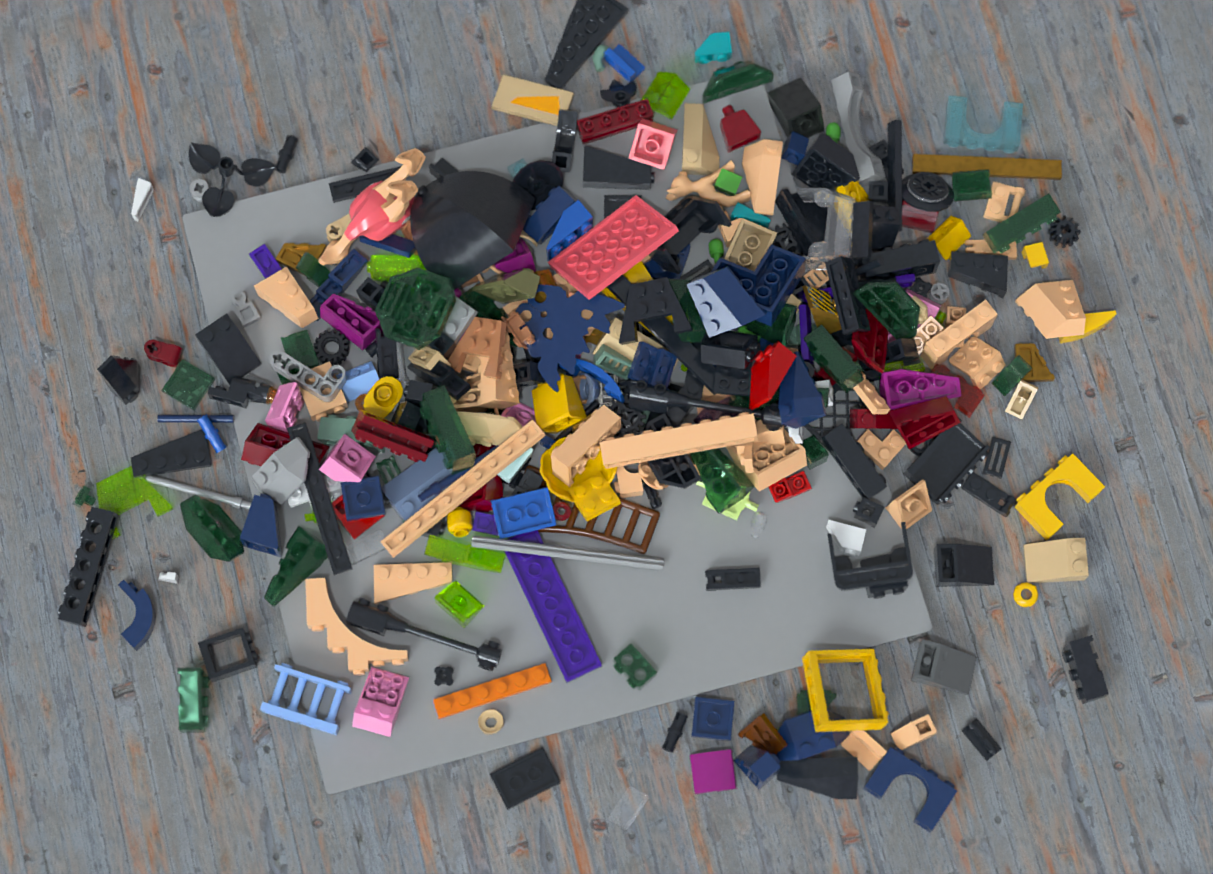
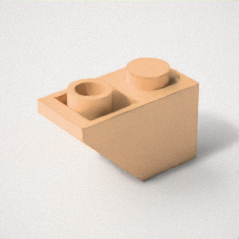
M928 714L892 732L891 736L896 747L904 750L934 736L937 730Z

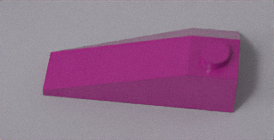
M905 369L883 372L879 386L880 396L886 401L890 410L945 396L948 399L961 397L959 377Z

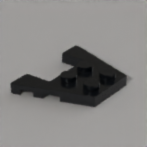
M667 277L630 285L619 344L625 345L638 342L636 322L670 315L673 317L674 332L676 334L693 331V327Z

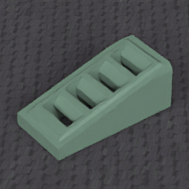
M602 344L593 357L594 365L627 380L632 361ZM626 365L627 368L625 369V371H621L623 367Z

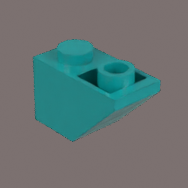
M711 33L696 50L694 63L726 62L731 59L730 33Z

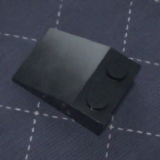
M227 313L195 334L198 342L229 385L232 378H242L261 365V362Z

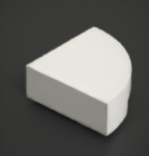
M161 572L158 580L178 584L179 577L176 572Z

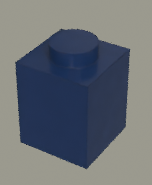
M792 132L785 141L781 159L798 165L805 156L809 139Z

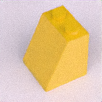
M559 374L561 380L557 381L558 392L554 391L547 382L538 384V388L531 390L536 424L543 432L556 434L587 417L572 376Z

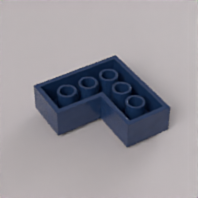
M771 245L755 271L719 258L711 272L728 266L741 281L742 287L746 292L754 297L755 303L767 313L756 319V321L772 326L804 275L806 258Z

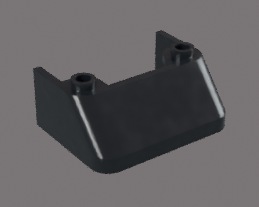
M696 196L685 197L664 216L677 226L679 232L651 252L649 256L663 270L680 274L682 271L678 267L679 258L677 255L700 233L710 234L715 232L719 225L730 227L732 224L717 201Z
M901 522L905 547L896 548L892 551L891 563L853 569L852 563L847 557H835L832 535L828 533L836 587L839 590L848 591L910 580L913 575L905 522Z

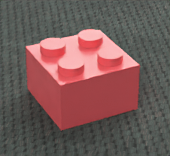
M642 118L638 124L629 159L664 170L668 164L677 129Z

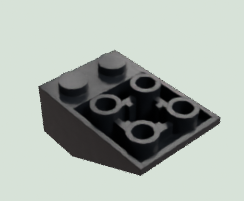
M408 401L399 402L391 419L394 423L429 435L434 440L432 448L428 447L427 454L441 443L447 446L455 430V427L450 423Z
M936 544L934 548L936 587L994 586L992 547L965 544Z

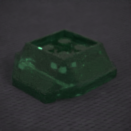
M420 268L391 276L375 309L385 337L417 350H421L440 337L456 303L452 281L449 278Z

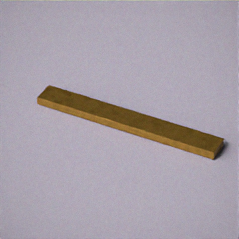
M913 154L912 174L930 172L937 175L1061 180L1062 160Z

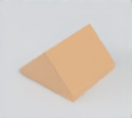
M924 480L918 482L885 507L901 529V522H905L906 529H908L932 511Z

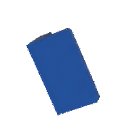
M618 44L613 50L608 48L604 52V60L629 83L633 82L645 70V66L621 44Z

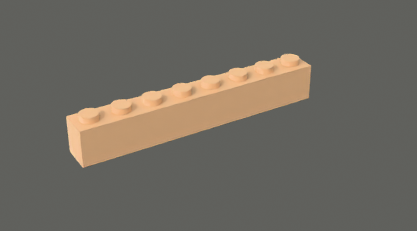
M744 412L732 418L730 416H723L716 421L706 419L700 421V424L692 425V423H685L678 428L669 426L657 432L647 430L640 435L626 434L623 438L619 439L615 437L606 438L603 442H600L603 465L605 469L759 441L754 414Z

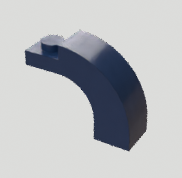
M123 580L118 586L134 602L136 615L131 625L121 635L138 651L153 632L155 608L151 598L143 588L136 593L138 588L132 582L127 583Z

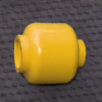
M456 507L447 515L449 533L455 537H465L473 528L472 515L468 510Z

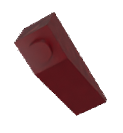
M850 409V429H898L889 412L887 414H872L869 409Z

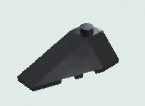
M857 757L783 760L779 763L781 767L777 773V781L801 787L817 794L826 795L836 800L857 799Z

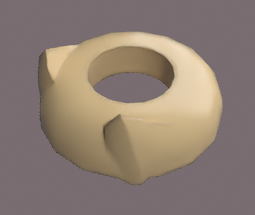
M489 709L481 713L478 725L485 735L499 732L504 727V721L500 712ZM489 718H494L497 721L496 725L492 728L486 726V721Z

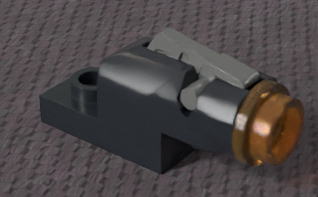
M246 375L244 378H232L228 391L224 387L216 386L215 388L209 387L207 394L212 400L247 409L249 400L250 402L267 405L272 404L278 389H275L274 386L251 375Z

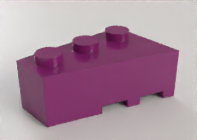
M332 294L320 306V317L333 328L340 331L341 334H344L347 339L361 350H364L376 339L375 328H380L382 333L383 328L388 327V314L372 311L370 307L364 308L355 304L356 302Z

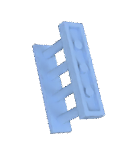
M281 663V666L275 664L274 668L277 672H280L271 701L269 700L268 703L262 702L260 710L266 714L337 735L339 726L336 725L334 720L344 692L348 694L352 692L351 688L348 687L349 684L343 681L334 683L293 670L291 665ZM290 675L299 678L290 706H287V709L279 707L280 704L278 702L287 676ZM306 681L318 685L309 711L304 715L298 713L297 707ZM325 687L335 689L336 693L328 716L323 721L317 719L316 712Z

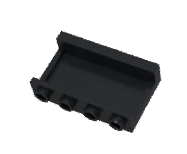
M814 184L811 190L793 194L788 189L781 190L775 199V203L807 260L812 261L845 254L852 241L819 184Z
M959 423L938 434L903 475L914 485L924 480L929 498L937 505L941 502L946 503L952 496L950 492L954 488L958 489L964 483L962 478L966 474H972L977 468L975 466L977 461L980 460L982 462L988 456L987 450L990 446L988 444L984 445Z

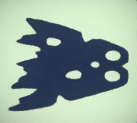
M540 284L537 287L536 293L544 292L546 300L538 303L535 301V298L527 299L528 303H522L518 306L515 312L521 314L523 311L528 310L532 314V318L525 322L520 329L528 326L535 336V342L531 345H526L528 347L527 350L531 357H541L538 363V370L554 391H559L557 381L561 380L557 371V364L559 363L573 375L576 364L575 356L582 354V352L590 353L583 338L584 335L589 334L587 328L594 327L609 334L611 324L605 317V314L625 308V304L599 294L589 300L579 291L567 298L566 291L561 287ZM582 310L592 311L593 316L588 320L582 318ZM542 311L547 312V316L544 318L540 315ZM545 328L551 329L553 333L551 340L545 338L542 334Z

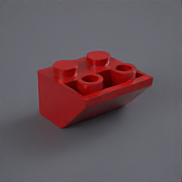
M343 495L332 502L338 521L354 540L385 517V515L347 522Z

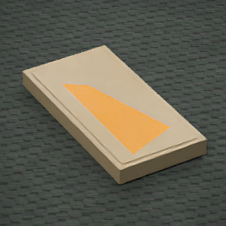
M503 75L492 104V109L557 126L559 109L569 110L574 93Z

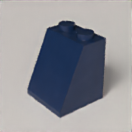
M254 494L240 540L246 548L282 557L277 507L271 496L266 494L258 496Z

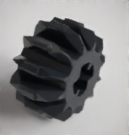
M1065 215L1062 220L1057 217L1055 222H1051V229L1048 230V234L1052 235L1050 241L1056 240L1055 246H1058L1060 243L1062 248H1065L1066 245L1071 247L1074 242L1078 241V235H1080L1081 231L1077 229L1079 223H1072L1073 218H1070L1068 221Z

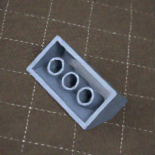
M441 443L428 453L425 462L420 460L415 462L383 485L381 489L400 518L406 521L438 496L432 495L425 501L420 502L417 497L419 494L429 489L431 484L440 482L462 468V466L446 446ZM448 485V486H446L445 488H443V489H442V492H443L446 488H448L450 485Z

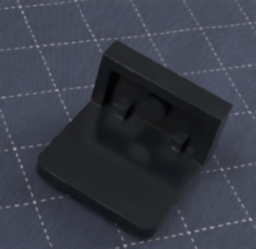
M755 360L750 362L746 369L716 365L714 393L750 396L751 371Z
M891 554L863 559L860 562V567L891 563ZM908 581L868 587L866 592L868 598L880 599L891 593L893 595L902 594L909 585Z

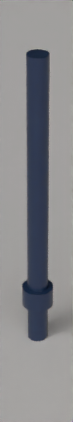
M494 446L440 482L431 484L429 489L417 496L420 502L425 501L432 495L436 496L441 493L443 488L459 479L499 446Z

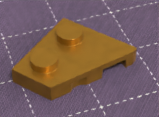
M284 243L275 260L309 278L327 246L325 244L309 245L308 243H301L296 245L294 243Z
M1034 343L1015 344L1017 383L1020 380L1025 382H1048L1055 380V376L1049 371L1046 366L1047 363L1040 356L1039 350Z

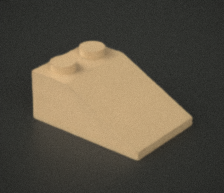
M1067 538L1023 545L1027 583L1082 581L1089 576L1085 538Z

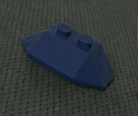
M827 709L829 721L845 720L843 715ZM808 711L783 721L777 731L788 745L775 756L779 761L801 760L836 748L850 734L849 731L815 732L812 711Z

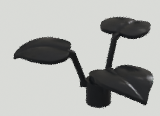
M191 143L189 146V162L196 172L206 174L211 168L215 170L219 167V173L222 175L221 188L211 187L202 196V204L212 217L222 216L233 207L234 195L230 191H224L225 178L231 176L234 170L241 176L244 175L245 182L253 187L266 184L274 172L275 165L263 159L250 158L245 160L241 164L242 171H240L237 165H234L231 158L222 157L220 159L218 150L210 145Z

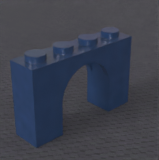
M890 747L863 789L880 800L896 777L901 775L917 777L924 784L927 797L924 806L913 822L930 833L957 793V790L954 789L955 785L947 780H940L937 778V773L930 769L925 770L916 759H908L899 748L894 747L893 749Z

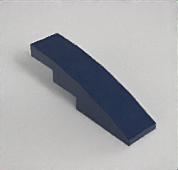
M355 249L328 274V279L316 290V294L310 300L318 316L316 321L321 319L320 306L332 294L341 296L368 262Z

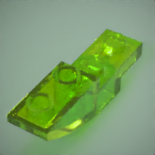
M432 535L428 536L424 555L441 559L443 562H452L455 565L494 573H501L506 555Z

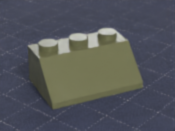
M523 268V270L493 276L473 286L472 290L501 304L535 298L540 276L534 274V271L531 269Z

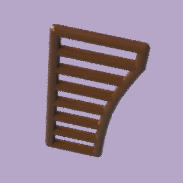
M528 465L524 471L525 473L527 469H530L541 476L540 469ZM545 480L541 484L540 488L547 487ZM556 496L553 506L555 503L563 501V499ZM618 497L621 504L613 508L605 532L600 533L593 531L597 517L589 520L585 529L573 527L579 513V509L574 503L571 515L565 526H551L539 529L538 532L589 537L645 554L660 513ZM625 507L633 510L623 539L611 535L621 508ZM641 513L650 516L651 519L641 545L630 542V539Z

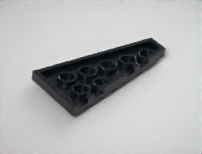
M577 0L546 74L545 82L554 88L562 90L596 48L628 13V8L617 0Z

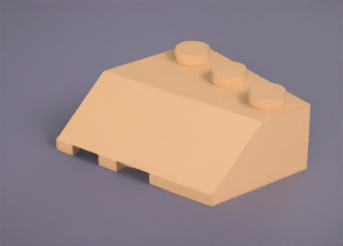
M1073 280L1037 283L1016 299L1015 303L1024 309L1027 317L1030 316L1034 325L1046 339L1084 335L1086 317Z
M786 430L784 444L766 445L755 453L754 473H746L745 465L741 466V460H738L737 445L726 447L738 471L758 491L807 466L805 448L800 443L795 444L793 438L789 436Z

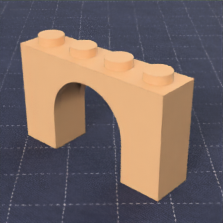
M987 300L983 301L925 344L920 357L931 370L935 369L946 361L951 351L972 334L978 338L989 330L998 314Z

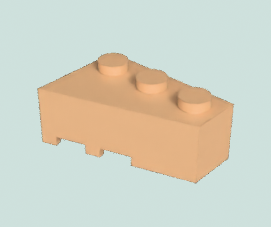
M287 267L254 285L261 299L266 300L272 307L281 311L301 328L318 319L314 307Z

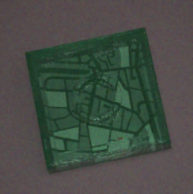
M182 359L161 391L195 411L209 390V387L215 381V378Z

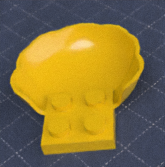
M566 437L556 441L550 449L541 455L540 473L546 481L549 491L560 499L574 502L586 521L621 504L620 499L610 486L617 467L605 469L601 447L596 458L587 461L581 475L577 473L573 477L574 483L570 487L552 474L551 453L555 447L564 443Z

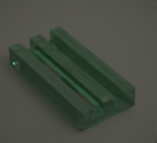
M393 456L382 460L380 463H375L384 484L388 483V480L381 468L382 466H385L391 480L394 478L389 463H392L397 475L401 473Z

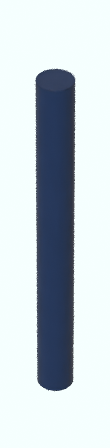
M158 415L157 421L158 423H198L197 419L204 415ZM208 415L212 423H234V415Z

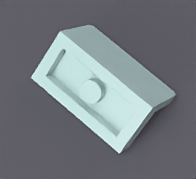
M528 449L497 475L509 484L531 457L534 449Z

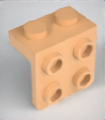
M977 337L970 338L949 359L952 366L970 377L974 388L979 391L1006 366L1001 353Z

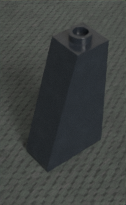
M584 146L583 188L650 190L651 183L654 184L655 172H651V165Z

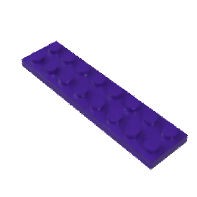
M538 530L507 539L544 544ZM504 551L566 683L601 668L602 664L551 557Z

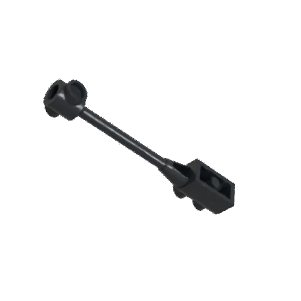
M639 380L631 385L629 408L667 414L668 407L687 406L734 414L749 412L754 414V417L760 418L763 425H766V428L770 431H777L783 427L779 404L773 403L770 406L766 405L762 410H751L745 407L692 399L666 388L664 384L651 386L647 385L645 381Z
M363 598L352 602L346 618L348 625L381 636L385 635L386 630L407 632L476 655L477 662H479L478 667L484 670L493 671L498 666L502 654L499 643L489 641L488 644L483 643L480 647H475L408 625L405 621L388 612L389 607L378 604L376 608L370 606V601Z

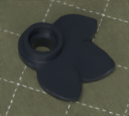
M613 80L609 90H601L600 94L603 100L611 102L618 108L630 103V98L636 94L637 87L634 81L624 86L617 80Z

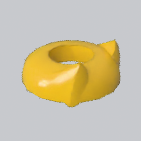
M1027 582L1015 586L1013 592L1015 602L1025 608L1034 605L1038 600L1037 587ZM1023 589L1030 590L1032 596L1029 600L1021 597Z

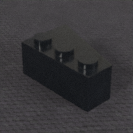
M951 252L948 259V277L968 285H974L985 292L989 291L1000 298H1004L1007 292L1008 256Z
M1092 635L1069 642L1063 648L1064 652H1062L1065 663H1068L1070 667V679L1072 682L1075 681L1077 687L1075 689L1077 698L1082 700L1083 704L1108 695L1103 672L1099 670L1096 659H1099L1097 652L1093 653L1090 642L1094 641Z

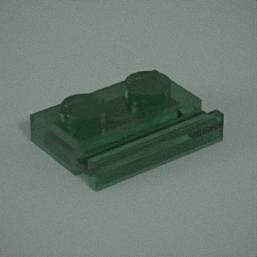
M307 330L280 338L286 354L310 369L319 366ZM293 368L291 370L292 374L299 372L300 369Z

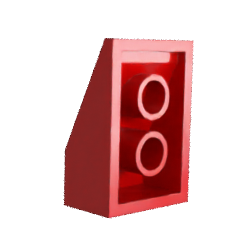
M780 342L769 345L764 351L760 350L754 357L755 363L751 371L749 405L751 410L772 399L796 358V355Z

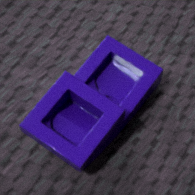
M476 511L472 531L498 536L494 515Z

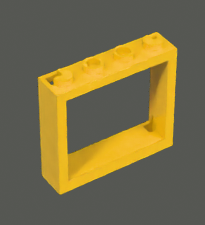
M874 649L808 651L802 657L815 732L881 730L888 723L887 716L889 713L885 707V694L882 692L881 687L882 677L878 672V659L875 657ZM863 662L874 719L829 721L818 663Z

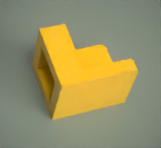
M1043 242L1024 246L1021 253L1023 259H1028L1031 268L1041 266L1044 269L1048 266L1049 261Z

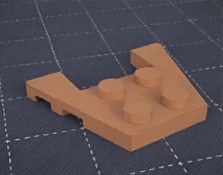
M474 317L448 359V362L452 365L451 368L455 372L460 373L467 354L487 357L489 360L483 375L488 378L501 380L502 373L499 372L500 364H503L501 348L505 345L506 323L500 320Z

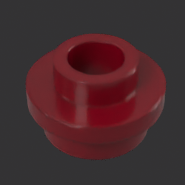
M557 502L552 507L555 519L558 521H565L571 515V507L566 502ZM564 509L565 513L563 515H560L558 513V510Z

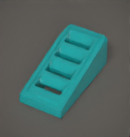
M741 203L736 204L730 217L732 221L744 218L767 229L771 222L770 218L754 213L753 209Z

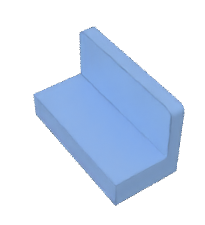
M372 361L346 371L347 381L342 388L346 401L350 402L367 395L369 390L379 380ZM343 374L336 375L337 379H340Z

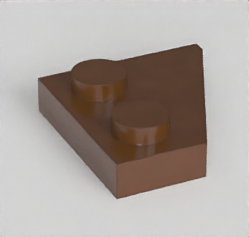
M765 713L761 714L738 733L739 737L748 738L752 741L753 746L767 751L770 755L772 753L776 755L788 745Z

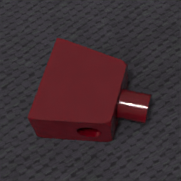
M732 105L722 109L725 117L720 120V129L728 153L760 139V129L744 109L735 112Z

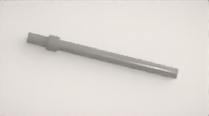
M153 475L146 478V482L231 504L234 508L250 509L252 503L245 501L242 497L235 496L234 498Z

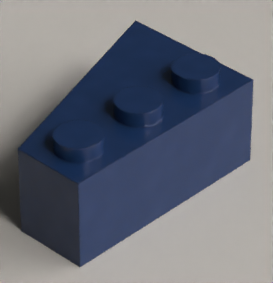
M560 186L554 187L548 193L549 197L536 206V211L532 216H528L523 230L540 245L554 233L563 211L577 201L568 190Z
M751 745L733 760L758 790L775 777L781 767L779 759L773 753L770 755L767 751Z

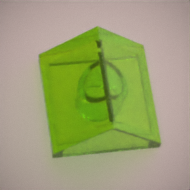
M658 71L641 100L648 98L652 110L672 120L690 92V88L676 73Z
M454 581L434 597L435 603L463 628L484 608V605L457 581Z

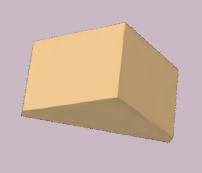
M1020 380L1005 412L1023 419L1038 387Z

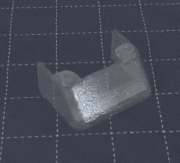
M797 188L796 192L803 202H816L820 207H828L824 242L813 243L809 248L808 256H802L806 258L805 270H827L825 262L840 256L852 258L853 203L856 200L851 196L827 188Z

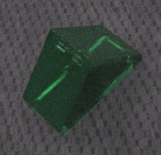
M813 435L804 439L803 443H800L805 448L809 470L827 462L828 452Z

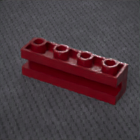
M647 98L577 120V131L582 145L636 129L642 118L653 122L654 114Z
M360 410L351 430L356 436L355 439L364 443L370 441L373 443V446L379 449L386 447L391 449L390 452L401 456V454L407 455V458L414 462L419 460L425 462L428 457L426 451L428 447L432 448L434 440L429 435Z

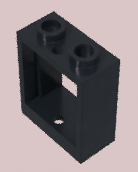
M726 331L712 337L708 336L701 344V363L746 369L760 351L758 335Z
M244 628L198 643L209 680L212 683L257 668L255 662L258 661L256 651H251L250 643H253L249 632H245ZM241 636L248 661L217 672L209 647Z

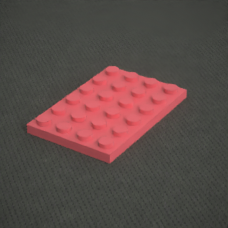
M635 195L548 261L550 268L590 300L674 236L679 230L675 224Z

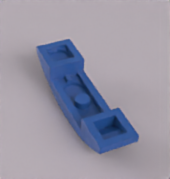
M576 358L574 376H577L580 371L589 374L597 381L606 385L604 389L608 396L622 404L625 402L620 388L605 371L592 363ZM559 364L560 368L567 371V369H565L563 366Z

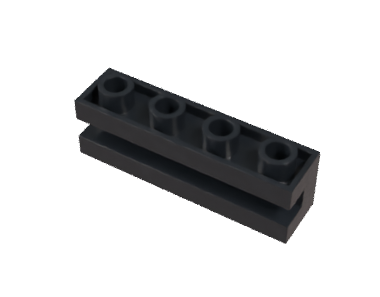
M842 423L824 435L821 441L862 499L864 497L870 500L887 487L885 484L886 479L881 473H877L874 468V462L865 456L862 445L859 442H855L852 437V431Z

